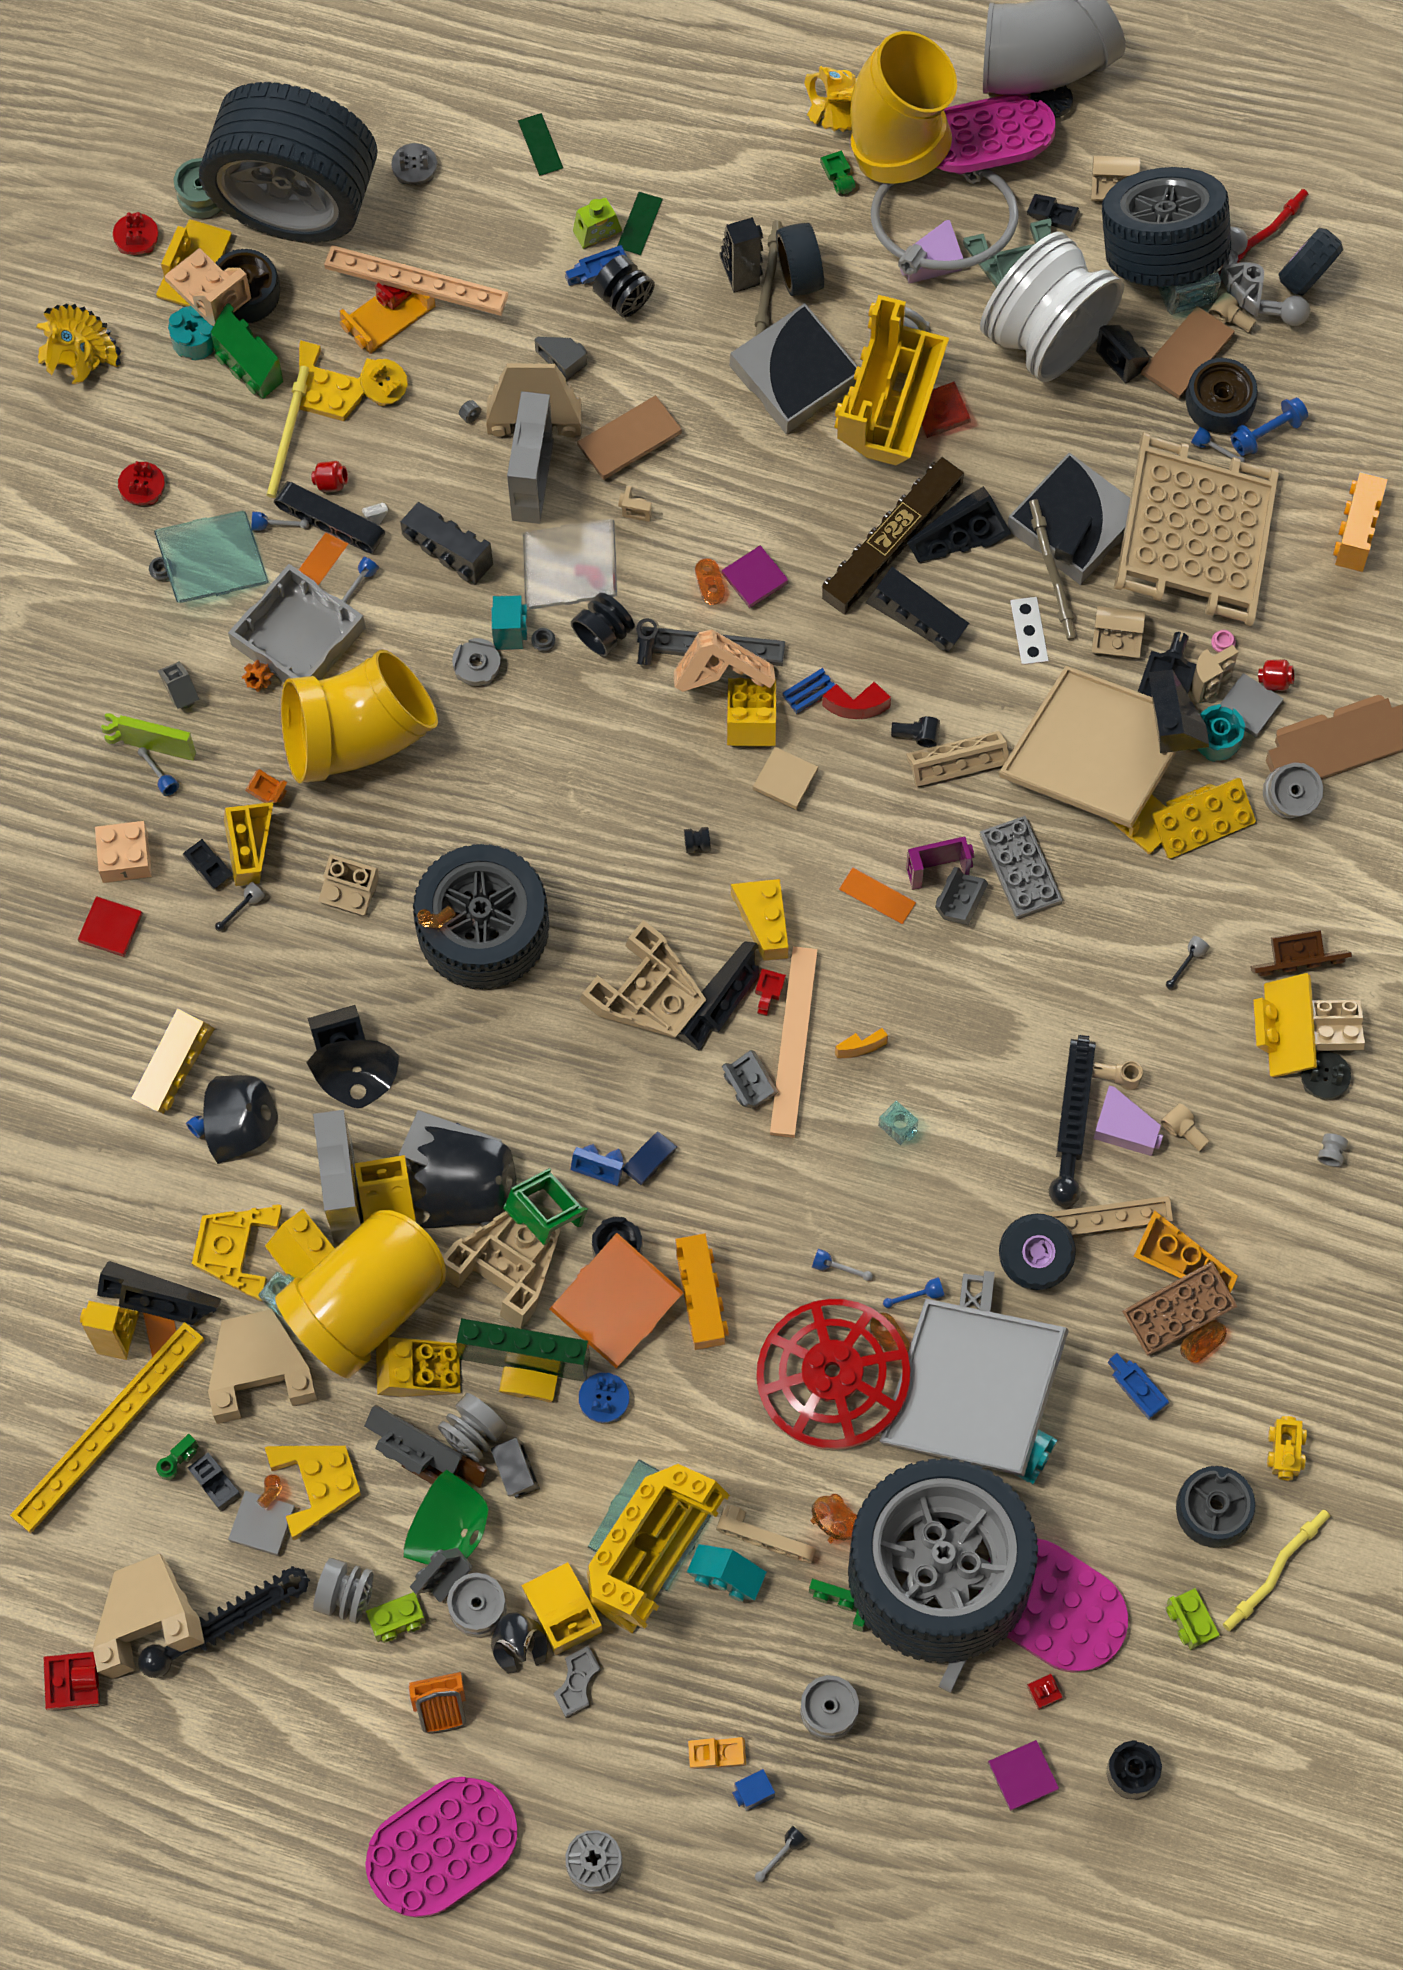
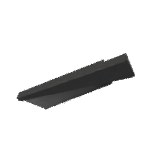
M743 942L702 990L701 993L706 998V1001L676 1036L677 1039L695 1050H700L710 1029L715 1032L720 1031L759 975V966L755 964V951L758 949L756 942Z
M108 1261L100 1273L97 1296L120 1298L119 1307L193 1325L210 1312H216L221 1304V1298L112 1261Z

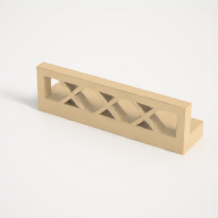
M1000 731L906 753V756L912 767L914 783L917 787L1003 766L1009 754L1006 740Z

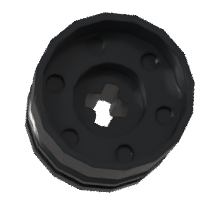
M619 255L610 260L598 273L593 283V292L604 302H609L610 307L622 318H627L640 310L653 293L655 282L642 270H638V266L627 256Z
M604 592L598 593L594 600L588 603V610H581L570 621L577 637L590 650L603 657H606L618 645L617 639H624L627 633H630L635 628V623L628 611L616 599Z

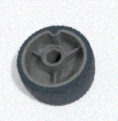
M1208 1466L1194 1472L1183 1483L1176 1501L1177 1519L1184 1533L1194 1542L1213 1548L1225 1547L1238 1541L1250 1528L1256 1508L1254 1493L1248 1481L1237 1471L1223 1466ZM1210 1501H1220L1223 1509H1213Z

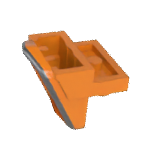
M461 1672L409 1683L413 1711L418 1712L421 1728L424 1733L446 1731L466 1724L463 1701H466Z

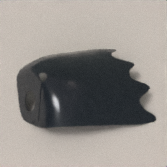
M426 1126L425 1130L433 1135L434 1140L418 1147V1151L427 1157L428 1164L414 1176L416 1180L425 1186L426 1195L414 1204L416 1207L428 1212L430 1216L420 1226L423 1229L488 1222L505 1212L504 1204L508 1199L511 1188L517 1184L513 1156L509 1147L494 1139ZM509 1173L512 1176V1186L510 1189L507 1188V1176ZM497 1176H501L500 1185L496 1183Z

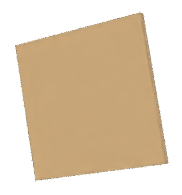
M1065 666L1003 765L999 776L1010 782L1132 828L1177 751L1160 753L1152 697Z

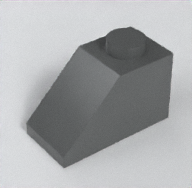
M537 337L534 339L535 351L548 364H555L566 378V381L587 365L586 349L581 343H576L572 338Z
M180 661L158 670L163 684L177 709L189 708L195 704V701L200 700L188 672Z

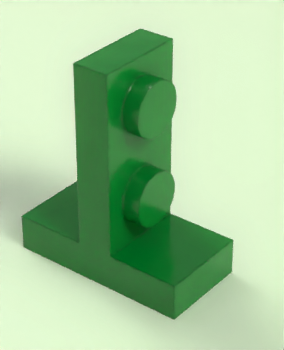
M812 1578L809 1593L813 1594V1599L823 1603H827L828 1599L838 1602V1607L848 1611H852L855 1608L854 1598H852L850 1590ZM857 1609L852 1629L863 1632L865 1621L860 1618Z

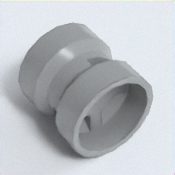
M1324 1134L1322 1140L1323 1149L1319 1151L1317 1159L1325 1165L1340 1167L1344 1159L1342 1153L1347 1148L1348 1140L1337 1134Z

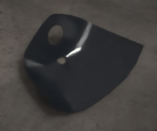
M348 1040L325 1045L315 1051L306 1063L317 1083L328 1095L347 1106L358 1109L371 1104L389 1090L397 1075L400 1056L390 1046L379 1041ZM360 1067L361 1071L353 1072V1068ZM354 1085L364 1086L366 1094L363 1098L354 1099L350 1095V1090Z
M248 1075L216 1076L209 1082L206 1088L203 1107L205 1140L217 1164L258 1148L267 1142L276 1126L278 1114L266 1084L257 1077ZM248 1103H251L252 1111L246 1109ZM262 1105H267L270 1109L271 1117L269 1120H265L261 1114Z

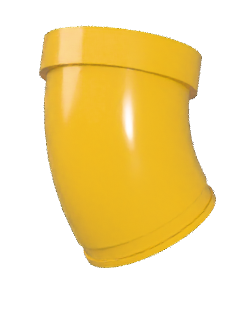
M899 31L887 36L866 60L855 82L850 108L851 147L859 169L865 176L877 182L889 184L904 183L926 175L944 160L952 144V133L944 109L948 107L956 95V72L951 60L943 49L924 35L911 31Z
M383 649L378 650L371 658L366 659L358 666L340 675L322 680H317L314 676L288 678L284 682L282 689L281 723L284 747L289 768L298 783L324 781L328 775L356 770L379 762L407 748L425 736L428 731L433 730L438 724V716L434 704L420 680L402 660L393 653Z
M381 1210L373 1213L304 1278L296 1277L276 1295L275 1301L283 1318L301 1342L330 1370L348 1379L370 1361V1353L443 1285L446 1278L445 1262L434 1240L419 1224L401 1213Z

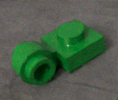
M842 150L820 158V163L828 179L837 178V180L833 181L836 193L844 195L852 192V189L856 187L852 175H847L850 174L851 168Z
M189 1433L170 1450L171 1454L158 1461L156 1471L162 1479H173L178 1473L177 1464H181L184 1460L186 1462L191 1460L197 1453L196 1449L199 1446ZM171 1466L168 1471H163L165 1467Z

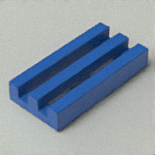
M821 668L784 691L783 697L797 714L823 698V695L835 684L830 681L831 678ZM824 684L827 685L825 688L810 696L806 700L802 701L798 705L795 704V702L799 701L805 696H808Z

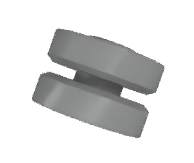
M1291 763L1276 768L1267 776L1263 784V798L1266 806L1273 814L1281 818L1293 819L1309 814L1318 807L1323 797V784L1319 774L1314 768L1304 763ZM1291 789H1295V794L1291 792Z
M472 1573L464 1575L455 1581L449 1591L447 1604L451 1620L456 1628L467 1636L479 1638L492 1634L502 1617L506 1615L507 1606L503 1589L497 1580L487 1574ZM480 1602L482 1603L481 1606L477 1608L473 1607L474 1603H477L478 1605L480 1604Z
M822 1676L808 1684L802 1694L800 1715L803 1725L810 1734L819 1739L835 1740L849 1733L854 1727L858 1716L859 1700L856 1690L848 1681L839 1676ZM832 1704L834 1706L833 1710L829 1711L825 1708V1705L829 1707Z

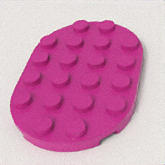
M1002 95L945 108L944 112L952 133V144L948 154L936 168L955 172L956 174H964L966 172L1031 160L1052 143L1056 133L1055 116L1050 107L1041 100L1039 102L1029 100L1026 95Z
M1037 1538L1038 1560L1029 1599L1021 1619L1016 1623L1012 1632L1008 1633L1007 1638L1055 1669L1070 1673L1095 1670L1109 1662L1123 1644L1128 1628V1613L1125 1601L1116 1586L1105 1576L1058 1545Z
M455 1777L438 1783L385 1820L373 1834L369 1842L365 1861L367 1878L373 1892L386 1907L404 1916L428 1917L445 1911L495 1876L507 1864L513 1854L517 1841V1821L514 1810L506 1796L497 1787L485 1780Z

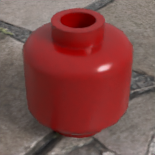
M339 461L320 462L316 465L315 471H312L311 479L313 485H316L321 492H335L342 490L344 485L348 483L347 468L342 466Z
M1285 659L1267 660L1263 668L1258 670L1259 683H1263L1264 688L1267 690L1286 691L1290 685L1294 684V666L1290 665Z

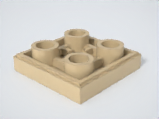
M774 747L753 785V790L797 810L818 771V766Z

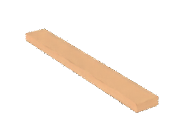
M334 245L331 246L324 264L325 269L379 282L380 284L502 316L509 297L508 292Z
M793 946L776 1079L778 1093L774 1096L770 1135L795 1138L817 949Z

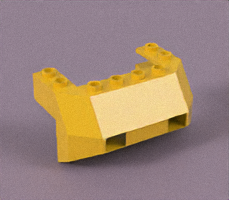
M878 294L876 303H871L868 313L870 317L868 329H871L868 347L864 346L862 349L860 360L863 362L861 367L857 366L855 370V386H850L848 396L845 395L843 403H838L835 411V417L837 418L834 428L838 429L837 439L863 456L896 466L911 458L949 337L904 326L906 302ZM898 372L908 374L901 392L893 390Z
M680 1464L646 1476L588 1565L587 1578L591 1604L606 1618L630 1633L634 1632L637 1625L645 1629L648 1625L646 1623L648 1617L653 1610L657 1611L659 1608L653 1601L708 1514L717 1517L719 1514L717 1509L724 1499L728 1500L730 1495L717 1481Z

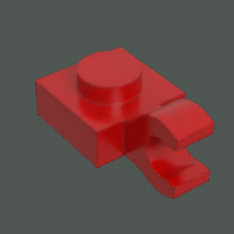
M762 968L755 989V994L761 996L757 1014L767 1016L771 1000L780 999L786 980L785 974Z

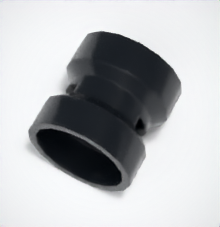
M701 827L699 831L684 829L686 853H694L698 848H701L702 851H711L708 827Z

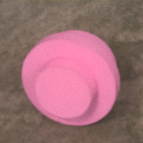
M1227 630L1216 632L1211 640L1213 649L1218 653L1231 645L1235 647L1236 643L1233 634Z

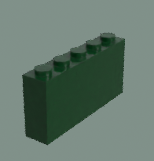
M461 1318L456 1340L460 1360L498 1367L521 1368L555 1375L560 1378L586 1381L590 1362L588 1340Z

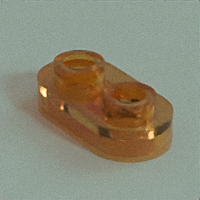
M712 559L700 560L695 566V576L701 597L707 604H719L725 597V587L719 566ZM709 567L711 570L704 571L703 568ZM716 588L717 591L711 592L709 589Z
M880 1313L896 1328L903 1339L907 1352H909V1341L895 1319L888 1313ZM873 1317L870 1322L871 1333L884 1352L893 1351L892 1347L896 1345L895 1340L888 1330L881 1331L878 1329L881 1323Z
M1212 1320L1199 1327L1182 1342L1180 1348L1181 1355L1192 1363L1200 1362L1224 1342L1227 1335L1226 1327L1217 1320Z

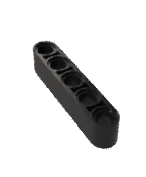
M287 481L274 499V504L280 510L300 520L305 519L310 525L367 553H374L385 536V530L376 523L295 483Z

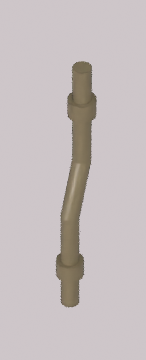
M778 220L773 221L771 234L768 237V263L760 295L759 310L755 317V336L767 329L769 317L767 316L769 296L778 257L776 231L781 228L782 224Z
M1038 499L1029 501L1033 516L1031 520L1033 530L1037 532L1042 556L1054 587L1059 607V620L1063 623L1067 640L1076 638L1072 623L1074 619L1073 613L1068 607L1063 584L1051 553L1045 529L1047 527L1046 519L1042 516Z

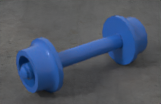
M1297 397L1292 400L1285 399L1281 402L1283 414L1252 432L1244 425L1239 426L1237 431L1230 437L1234 449L1241 456L1248 453L1254 454L1258 451L1256 440L1287 421L1294 428L1301 427L1302 422L1308 418V411L1304 403Z

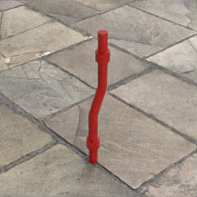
M1301 189L1293 199L1288 200L1283 207L1284 210L1268 227L1248 239L1247 247L1242 254L1238 255L1237 263L1242 260L1252 247L1275 233L1290 216L1295 215L1300 209V204L1309 195L1305 189ZM1221 269L1213 277V281L1216 284H1220L1222 282L1220 280Z

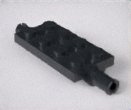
M1175 632L1170 649L1164 653L1151 650L1138 689L1139 693L1152 697L1148 672L1173 670L1186 693H1189L1197 664L1188 662L1183 654L1189 640L1187 634L1183 633L1182 639L1179 641L1181 632Z

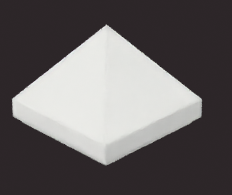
M380 503L363 508L362 512L367 519L380 525L388 512V508L385 503Z

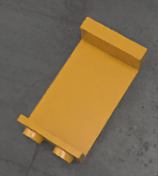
M413 292L394 310H391L387 305H381L376 296H374L351 314L341 309L339 311L340 325L346 333L350 332L354 336L355 342L361 349L365 348L371 354L436 307L435 299Z

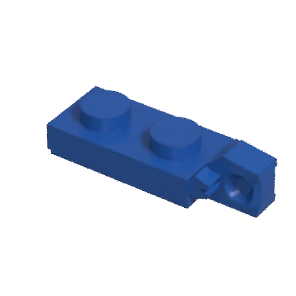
M622 245L580 259L573 269L565 271L568 285L571 286L580 282L582 284L593 282L601 269L610 260L619 255L626 256Z
M1118 1353L1109 1359L1108 1364L1115 1371L1112 1374L1115 1382L1148 1420L1168 1405L1169 1401L1136 1363L1133 1364L1130 1360L1125 1363Z

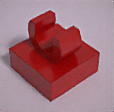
M1052 1674L1027 1684V1688L1038 1710L1063 1698Z

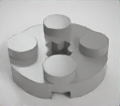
M473 638L463 645L460 644L454 651L452 663L455 675L459 680L468 685L487 686L492 683L500 671V655L490 641ZM480 658L482 664L473 666L470 662Z

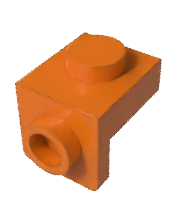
M258 769L245 791L263 803H279L287 792L284 789L287 781L282 780L279 782L261 769Z

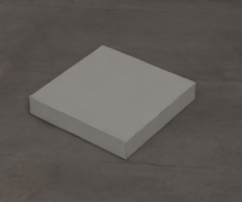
M1243 673L1220 705L1231 710L1233 708L1236 709L1243 717L1245 731L1257 737L1282 704L1284 698L1271 690L1265 689L1263 685Z
M245 1491L228 1538L229 1542L279 1556L288 1530L286 1516L294 1513L295 1506Z

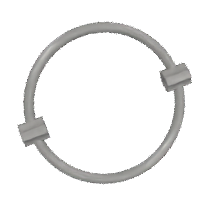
M988 168L962 174L968 182L973 184L980 182L982 177L990 180L1003 193L1009 206V222L1001 238L989 249L969 258L951 261L926 259L927 252L920 245L914 244L909 246L906 251L898 247L887 236L880 221L882 200L894 184L882 183L875 193L871 205V223L882 245L896 257L900 258L898 267L905 274L917 273L920 267L934 270H957L975 266L999 253L1009 243L1015 233L1019 211L1016 198L1007 183Z

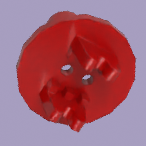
M128 212L127 215L120 218L114 225L112 233L114 243L118 247L119 252L131 255L152 252L159 236L155 221L140 212L132 214Z
M136 461L122 470L118 478V489L122 499L135 505L155 504L165 488V478L162 471L155 464Z

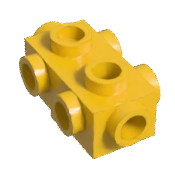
M1282 1416L1280 1419H1276L1274 1427H1269L1268 1441L1273 1442V1452H1268L1267 1467H1272V1474L1278 1475V1479L1286 1481L1293 1480V1476L1298 1477L1300 1470L1305 1469L1306 1459L1305 1455L1301 1454V1446L1306 1444L1307 1430L1302 1429L1303 1421H1297L1292 1416ZM1288 1434L1291 1440L1284 1441L1282 1435Z

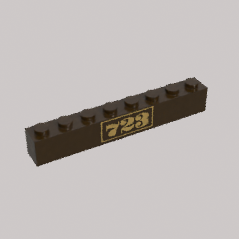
M941 457L937 462H932L926 470V475L922 479L918 478L913 483L911 491L907 495L904 494L900 497L896 508L884 515L882 523L877 528L873 527L870 530L867 540L863 544L859 543L854 548L852 556L848 561H842L837 568V573L824 581L822 585V599L845 615L908 545L907 541L919 533L963 484L964 472L944 457Z

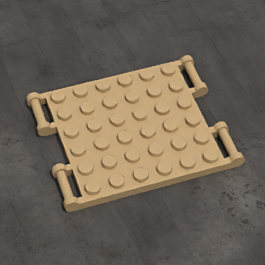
M1143 432L1139 441L1140 447L1114 589H1127L1152 596L1154 600L1161 601L1165 586L1208 597L1205 614L1225 616L1243 621L1245 625L1252 626L1256 616L1279 470L1275 468H1270L1269 470L1244 463L1235 457L1231 459L1228 470L1187 458L1189 444L1182 442L1181 444H1176L1151 437L1150 433ZM1149 446L1156 447V448L1163 449V450L1170 451V452H1174V453H1177V455L1171 454V453H1168V452H1164V451H1160V450H1157V449H1153V448H1150ZM1239 471L1267 478V480L1239 473ZM1126 575L1154 582L1156 587L1126 580ZM1217 601L1247 608V613L1217 605Z

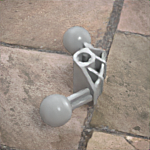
M1231 227V252L1223 264L1220 273V280L1226 286L1227 292L1235 297L1241 308L1246 309L1254 317H1257L1258 313L1281 316L1283 321L1291 326H1298L1306 322L1310 315V306L1300 296L1288 297L1283 302L1261 300L1264 270L1255 263H1237L1238 255L1245 251L1248 239L1242 229Z

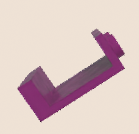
M963 836L908 849L906 870L912 890L922 888L923 871L925 868L960 861L963 874L969 875L970 868H973L972 858L975 856L972 844H967L966 837Z

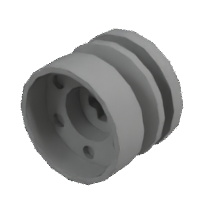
M466 1393L455 1405L461 1417L459 1418L449 1413L446 1416L449 1423L442 1421L438 1425V1429L454 1449L479 1462L483 1458L480 1450L488 1452L490 1449L484 1437L497 1441L506 1431L507 1425L484 1402L474 1395Z
M329 1558L318 1582L313 1610L331 1616L337 1606H340V1619L345 1620L350 1612V1622L357 1624L371 1598L374 1572L373 1570L365 1569L361 1575V1567L355 1566L350 1576H348L347 1562Z
M598 1830L586 1831L577 1835L569 1844L565 1854L566 1868L572 1883L579 1890L589 1894H602L612 1889L619 1881L623 1871L621 1850L617 1842L609 1834ZM595 1854L596 1858H601L597 1860L598 1865L592 1866L591 1862H586L590 1860V1855Z

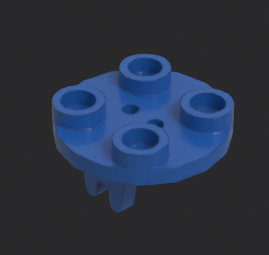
M597 1373L590 1376L582 1384L579 1391L581 1411L583 1415L597 1423L618 1421L629 1405V1391L626 1383L619 1376L611 1373Z

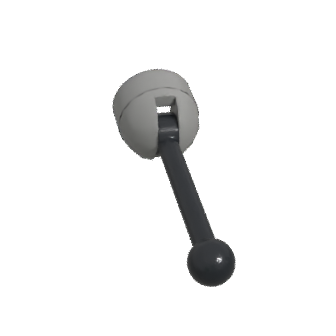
M251 882L244 890L245 899L224 920L217 922L215 929L223 931L225 924L247 903H258L265 897V894L257 885Z
M1197 936L1192 937L1188 944L1189 956L1173 978L1166 982L1168 989L1175 988V982L1193 957H1201L1208 951L1210 946L1203 939Z

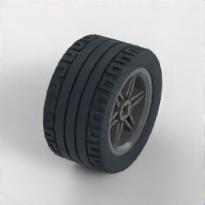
M1183 167L1145 170L1130 175L1116 183L1103 199L1102 220L1106 261L1118 276L1130 282L1157 287L1191 283L1217 271L1225 263L1231 252L1228 192L1218 179L1208 173Z
M472 844L471 846L466 845L447 852V854L442 855L440 859L435 860L427 868V872L422 875V879L418 883L419 886L415 890L413 915L421 951L425 959L428 960V964L433 966L440 976L446 977L449 982L452 981L454 984H460L465 988H479L483 990L506 986L508 983L523 977V974L528 973L531 967L535 966V962L541 958L540 955L543 954L544 947L547 945L550 926L545 888L538 873L530 866L528 861H525L522 856H518L514 851L511 852L509 849L501 848L498 845ZM472 893L473 899L471 900V897L467 895ZM481 910L482 912L485 911V913L480 914V912L477 913V911ZM504 911H510V912H511V915L508 916V915L504 914L503 912H504ZM455 913H458V914H459V915L456 916L455 918H452V915H453V914H455ZM496 932L499 933V936L497 938L490 937L494 935ZM470 934L474 938L469 940L465 938V935Z

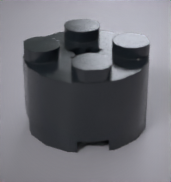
M611 1217L603 1220L601 1225L592 1234L594 1258L616 1233L643 1255L641 1232L637 1225L635 1226L624 1217Z
M1137 1740L1123 1742L1115 1748L1107 1763L1106 1775L1108 1783L1123 1798L1138 1799L1145 1797L1154 1790L1161 1777V1759L1156 1750L1150 1745L1137 1742ZM1130 1765L1133 1768L1138 1767L1140 1769L1137 1775L1129 1772Z

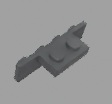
M378 1405L372 1407L364 1427L382 1437L378 1440L375 1447L376 1450L380 1451L386 1458L397 1461L404 1465L407 1470L420 1474L429 1465L441 1472L447 1469L455 1474L462 1458L460 1453Z

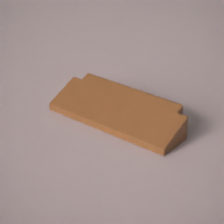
M1376 695L1336 709L1331 718L1321 714L1278 729L1275 739L1277 748L1268 750L1265 760L1270 772L1291 763H1304L1314 768L1322 780L1403 752V704L1392 708L1389 698L1385 699L1382 695Z

